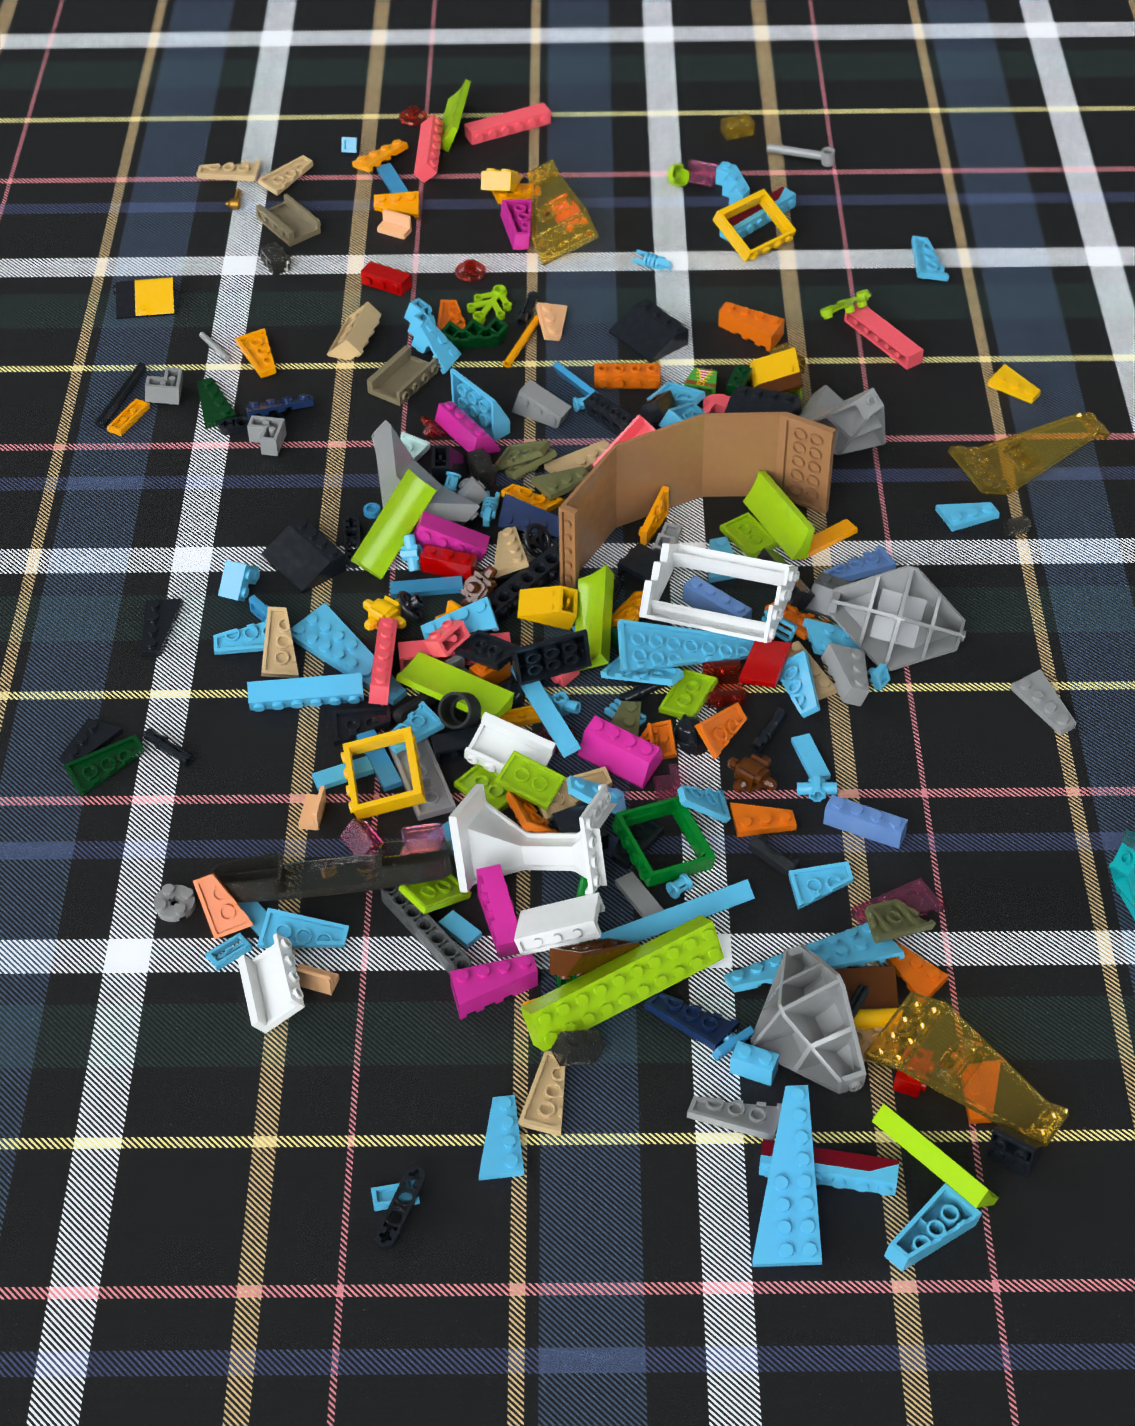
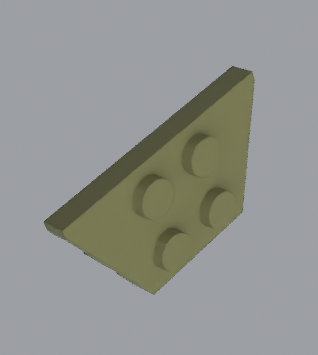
M899 899L868 905L864 911L876 944L931 930L936 924L932 919L927 922L918 916L919 911L908 907Z

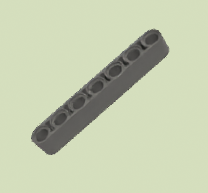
M387 878L381 882L382 902L449 974L453 970L472 967L470 958L429 914H423L398 890L400 885L398 881Z

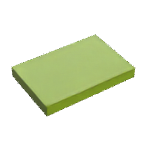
M749 512L720 525L719 530L747 557H758L763 548L773 550L779 547V544L764 526Z
M683 668L684 677L671 687L658 708L659 713L682 719L684 714L688 717L696 718L717 685L718 679Z
M514 750L496 778L495 784L547 811L564 784L566 777Z
M476 764L454 781V787L465 795L470 792L475 784H484L485 797L490 805L500 812L509 807V803L505 798L508 790L495 784V780L499 775L496 772H489L483 766Z
M447 869L435 872L441 874L439 876L432 873L426 875V880L420 877L402 883L398 889L423 914L469 899L472 894L470 890L468 892H460L458 879Z

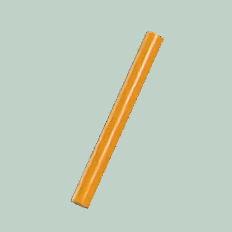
M538 315L533 317L504 360V367L509 368L540 323Z

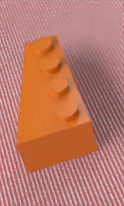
M725 302L719 310L718 326L733 334H740L745 340L750 339L754 341V344L759 347L761 345L766 347V351L770 353L784 335L785 319L731 302Z

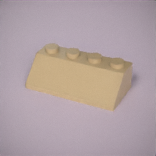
M366 302L348 316L326 355L345 360H352L354 357L358 358L364 352L363 348L369 343L368 339L375 332L374 328L380 323L379 319L382 314L369 302Z

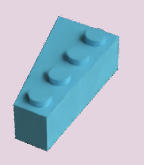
M945 1183L890 1242L884 1257L901 1271H904L976 1226L982 1212Z

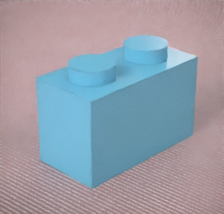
M737 1041L730 1057L729 1073L771 1086L778 1071L779 1054Z

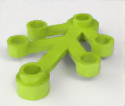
M495 285L491 292L475 294L474 303L467 304V311L473 313V319L483 325L486 321L485 316L493 307L496 317L504 320L505 311L512 310V303L506 298V287L504 285ZM498 299H500L501 302L503 303V304H502L503 310L500 308L499 304L497 303ZM484 307L482 311H476V308Z
M868 289L856 292V297L839 300L835 305H829L820 309L821 317L824 319L832 318L834 312L845 308L846 314L855 312V302H857L858 308L865 307L869 297L872 295Z

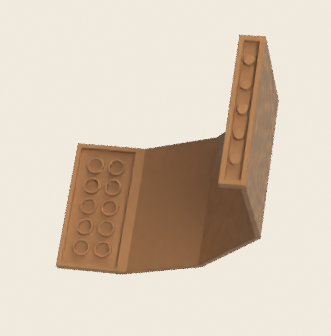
M789 412L703 413L614 444L559 507L560 585L578 590L579 571L617 527L648 516L662 486L669 487V508L700 497L747 496L754 485L758 471L765 470L793 503L826 514L829 508L836 429Z

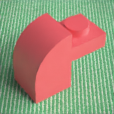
M724 394L709 395L703 399L702 410L706 413H724L731 396Z

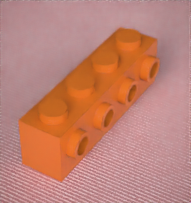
M594 363V389H660V363Z

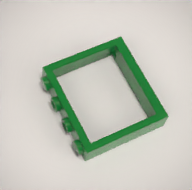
M679 796L616 813L612 823L613 830L621 839L622 847L627 850L631 863L636 866L640 879L644 880L647 887L676 880L682 873L689 876L713 868L716 856L688 808L681 805ZM672 814L698 859L653 871L628 826Z

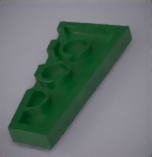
M212 377L197 382L205 429L218 426L219 421L222 419L237 417Z
M136 734L66 763L64 764V769L80 797H83L143 754L144 747Z

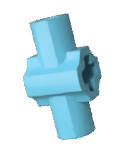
M415 534L403 535L404 545L401 546L400 556L403 561H407L409 571L420 570L419 560L423 548L420 544H416Z
M560 691L554 693L553 696L548 695L562 717L569 715V713L578 714L580 712L581 703L569 700L566 692Z
M813 776L808 779V782H797V795H809V799H812L814 802H821L822 799L826 798V795H837V782H825V779L821 776Z

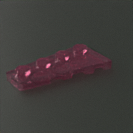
M918 878L853 907L851 914L860 925H863L867 922L864 913L866 907L884 901L899 899L908 907L919 911L918 916L926 915L928 911H943L944 905L922 878Z

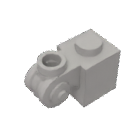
M472 476L463 479L458 484L460 490L457 494L478 505L488 496L484 490L486 487Z

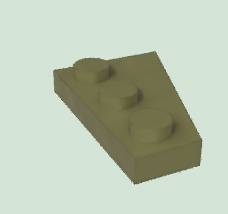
M548 440L508 445L493 467L496 471L542 457L547 453L551 444Z
M549 448L544 456L511 466L505 470L507 477L513 480L521 479L525 473L535 471L541 464L551 462L552 458L557 456L555 449Z
M583 466L530 477V483L551 501L574 490L589 474V471Z
M622 701L610 723L639 737L641 702Z

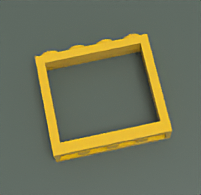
M765 189L718 210L713 218L714 223L744 262L753 261L759 255H765L771 249H777L783 243L791 242L797 231ZM760 204L782 235L750 250L727 219Z
M411 726L342 744L344 752H341V758L343 763L346 764L343 772L349 784L346 785V791L348 796L351 797V802L348 803L349 809L358 820L427 802L416 738ZM405 742L413 790L359 804L352 756Z

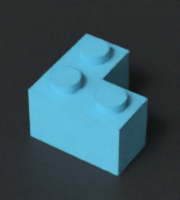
M226 560L218 596L245 601L249 594L248 585H256V581L260 577L259 567Z

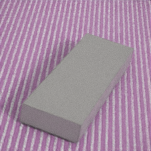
M633 872L615 880V885L642 918L664 910Z

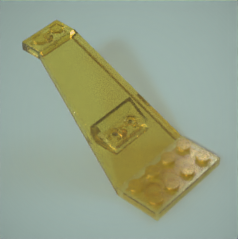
M553 159L526 173L532 186L531 239L544 266L599 238L587 209L560 175Z
M1079 412L981 447L950 446L948 452L981 493L1009 495L1092 439H1107L1110 433L1105 425L1099 422L1095 414Z
M910 992L864 1052L867 1060L902 1071L998 1125L1004 1124L1041 1143L1045 1147H1047L1069 1115L1067 1108L1050 1103L1042 1097L947 1003L914 992Z

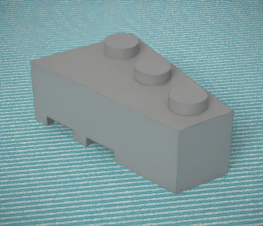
M529 380L520 389L512 413L558 428L568 417L571 406L532 380Z
M829 643L821 656V660L826 662L829 668L827 672L829 676H833L835 680L834 686L842 702L861 707L870 692L865 653L863 650Z

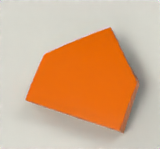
M671 719L652 724L648 723L640 738L660 747L664 759L678 757Z

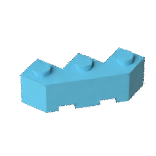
M723 161L716 168L715 184L722 186V196L728 197L729 205L749 196L750 188L737 165Z
M417 298L409 303L404 318L409 321L408 332L414 337L411 346L416 348L418 352L425 354L431 349L426 346L417 328L428 317L435 325L436 322L431 314V306Z

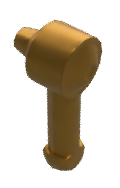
M236 189L234 198L226 201L225 205L229 206L232 210H239L242 190Z

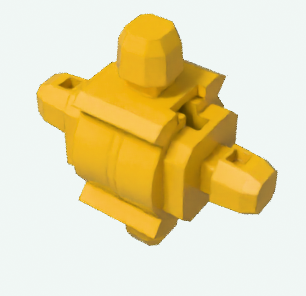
M385 595L384 599L378 598L375 601L366 599L363 602V608L368 611V619L364 623L365 629L370 631L376 628L378 630L379 618L398 619L397 628L403 629L406 627V620L401 617L402 608L398 598L393 600Z

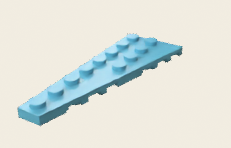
M322 604L290 629L293 642L341 673H362L363 687L370 690L374 655L327 604ZM391 675L388 703L394 706L407 696L406 689Z
M623 619L617 622L621 672L743 660L748 658L755 642L754 640L710 631Z
M868 922L805 945L833 969H843L848 966L861 968L866 967L868 962L879 961V964L886 963V959L898 957L899 960L904 959V951L893 940L878 944L874 942ZM783 954L725 974V983L734 993L758 988L763 983L772 984Z
M808 1085L785 1086L752 1259L753 1267L822 1265Z

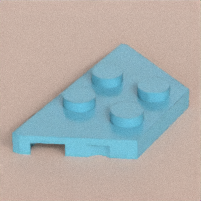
M804 617L802 625L807 629V637L812 644L811 647L814 654L823 655L829 643L861 650L840 626Z

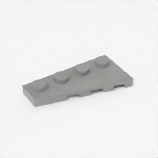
M1041 669L1011 684V690L1060 736L1076 727V721Z
M693 1096L687 1111V1118L773 1141L778 1128L782 1104L777 1103V1106H767L766 1102L744 1104L743 1100L724 1102L722 1098Z

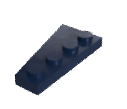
M301 394L295 398L285 396L281 400L270 398L266 399V402L250 401L249 404H246L248 419H250L254 414L265 416L269 415L273 410L280 413L285 412L288 407L295 410L314 406L312 395Z

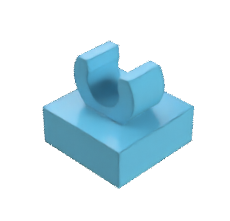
M342 137V152L357 153V137Z
M880 663L876 668L871 667L867 671V674L871 675L868 681L873 683L875 690H882L891 680L887 664Z

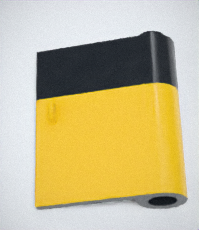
M173 277L116 281V285H113V293L116 294L117 319L174 315L175 285Z

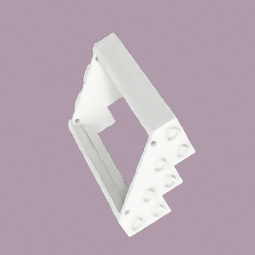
M675 542L663 543L660 561H654L651 580H645L639 617L769 643L775 637L776 629L783 618L786 605L791 599L795 583L799 580L800 571H798V566ZM675 566L778 586L775 603L769 605L767 622L659 600Z

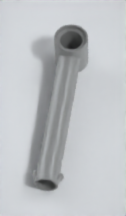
M774 143L767 144L766 151L769 153L821 160V164L825 167H831L835 164V149L833 147H824L821 151Z

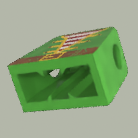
M704 366L703 369L694 368L685 380L684 386L705 391L706 397L716 394L717 371L713 370L710 366Z

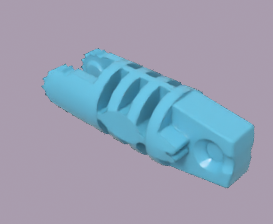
M637 249L636 253L643 256L644 259L633 258L632 260L633 263L657 270H671L673 266L671 261L666 260V257Z
M486 491L488 496L483 500L480 517L483 518L482 526L489 527L491 520L495 519L501 495L500 492H496L495 497H490L489 491Z

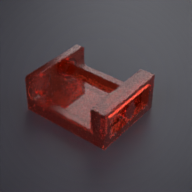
M740 660L702 663V674L718 679V683L713 691L708 693L707 708L729 707L737 702L740 706H745L746 690L743 689V684L739 683Z

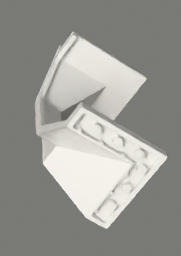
M475 784L448 817L460 892H468L473 885L477 884L476 869L497 864L501 865L503 876L523 870L574 871L585 877L588 881L585 895L595 893L600 886H607L600 828L617 804L610 803L611 793L608 792L607 784L598 785L599 791L579 817L581 831L577 833L525 831L521 826L487 802L484 784Z

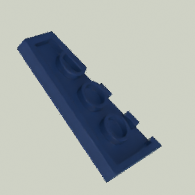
M506 493L504 494L497 526L499 529L515 526L517 532L524 533L530 524L538 523L548 530L550 537L559 539V516ZM532 529L530 534H536L537 529Z
M661 992L651 996L644 1006L645 1010L714 1051L724 1042V1038L739 1027L740 1021L732 1019V1021L722 1018L721 1014L716 1012L710 1014L702 1011V1007L697 1005H685L683 1000Z

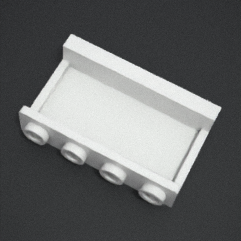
M485 712L469 747H466L464 751V758L471 764L481 765L487 771L499 774L515 750L547 767L555 752L556 743Z
M599 892L520 911L514 937L520 955L524 956L550 950V948L601 938V930L597 922L599 913L605 911V906Z
M278 933L273 935L275 944L255 958L251 959L245 955L238 958L251 1025L265 1034L305 1007L304 995L299 984L300 978L295 967L296 961L291 950L292 944L287 937H283Z

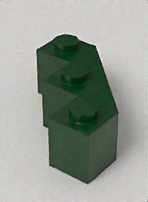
M497 317L486 327L472 319L464 329L449 321L441 332L458 350L496 347L508 336V325Z

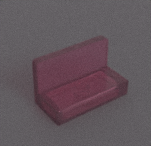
M690 159L688 162V182L713 187L716 182V168L718 165Z
M677 763L669 764L668 775L653 777L657 802L679 796L677 789L681 786Z
M352 818L340 835V838L352 853L362 862L371 850L383 852L387 847L364 820Z
M442 823L403 827L401 834L404 847L400 852L401 855L439 851L446 842Z

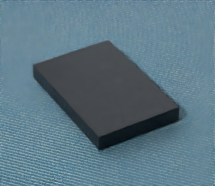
M477 630L459 645L454 652L456 655L499 671L512 661V649L521 646Z

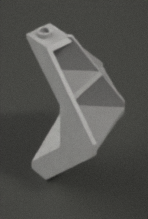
M824 385L811 395L800 417L836 429L835 455L880 446L886 443L884 404L874 388L843 400L827 385Z
M385 420L374 431L371 437L376 452L382 507L389 500L405 472L410 469L421 480L437 490L424 511L461 526L469 519L473 521L479 514L477 512L480 508L478 504L442 486L413 459L389 422Z
M909 565L834 588L828 610L829 616L846 631L861 650L877 666L880 663L887 664L888 671L955 652L959 647L960 641L964 642L966 631H964L966 620L919 568Z
M804 944L784 950L782 961L754 1029L755 1032L750 1039L751 1044L779 1054L780 1065L838 1094L860 1090L864 1086L867 1074L846 986L841 975Z

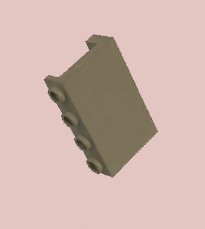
M287 193L284 194L283 203L266 209L261 204L255 206L257 219L290 247L321 233L320 220Z
M405 345L367 379L368 393L401 406L427 383L431 377L437 374L439 370L438 359L433 358L430 362L412 356L411 347Z

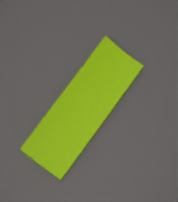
M467 79L462 87L448 99L442 121L444 125L440 149L449 152L459 128L471 83Z
M408 469L350 561L381 580L404 544L403 535L411 533L437 490Z
M765 470L758 471L754 485L743 500V503L791 560L808 558L815 528Z
M607 564L593 574L578 579L575 632L587 630L592 663L591 667L580 669L579 671L609 664L614 573Z
M420 651L408 666L396 676L397 682L437 700H441L443 696L450 692L473 694L481 706L480 719H482L485 712L500 718L512 709L514 692ZM464 699L458 701L455 708L468 713L466 701Z
M883 1103L872 1120L875 1125L975 1208L992 1206L997 1202L999 1197Z

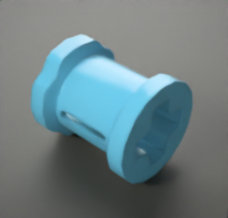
M590 394L582 398L573 397L572 401L575 412L585 409L583 401Z
M447 471L444 487L457 493L456 487L461 475Z
M682 873L675 881L666 883V889L672 898L677 899L684 891L693 889V883L687 874Z

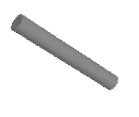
M200 332L199 337L225 361L230 359V356L207 334Z

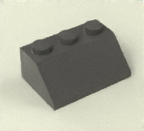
M821 572L811 589L815 596L805 610L832 619L828 614L834 588L852 582Z

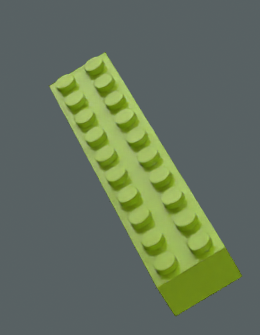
M700 915L521 1006L520 1009L533 1045L545 1052L724 959L712 920Z

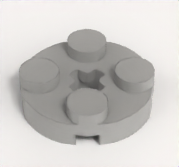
M165 884L154 898V907L158 916L167 922H177L184 916L186 918L189 917L196 907L193 890L183 885ZM173 901H178V902H179V903H175L174 905H171V902H173Z

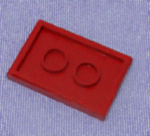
M773 640L769 643L755 641L739 676V683L776 688L792 650V643Z

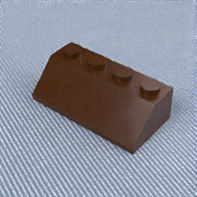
M603 938L550 948V974L559 975V979H571L572 975L582 976L586 972H590L639 947V942Z

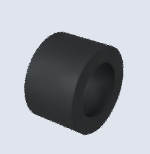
M450 692L443 696L438 705L440 721L451 729L473 727L481 715V706L478 699L473 694L467 692ZM462 699L468 705V715L464 722L459 721L454 713L456 703Z

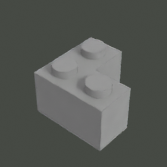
M166 367L164 377L147 376L145 402L179 405L182 390V368Z
M252 415L247 425L249 442L260 443L262 455L278 456L287 435L285 419Z

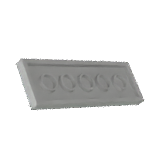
M425 738L417 743L427 801L426 803L412 806L418 821L453 812L456 808L430 743ZM388 746L406 792L413 790L407 750L405 749L395 754Z

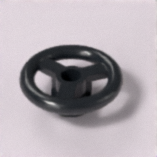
M533 523L524 532V544L529 554L537 558L551 547V537L543 525ZM536 528V534L529 536L531 530ZM542 533L546 539V547L542 543ZM539 548L542 553H537L533 549Z
M400 591L397 598L402 610L413 621L421 622L424 617L421 609L424 606L422 598L418 594L412 596L406 591Z

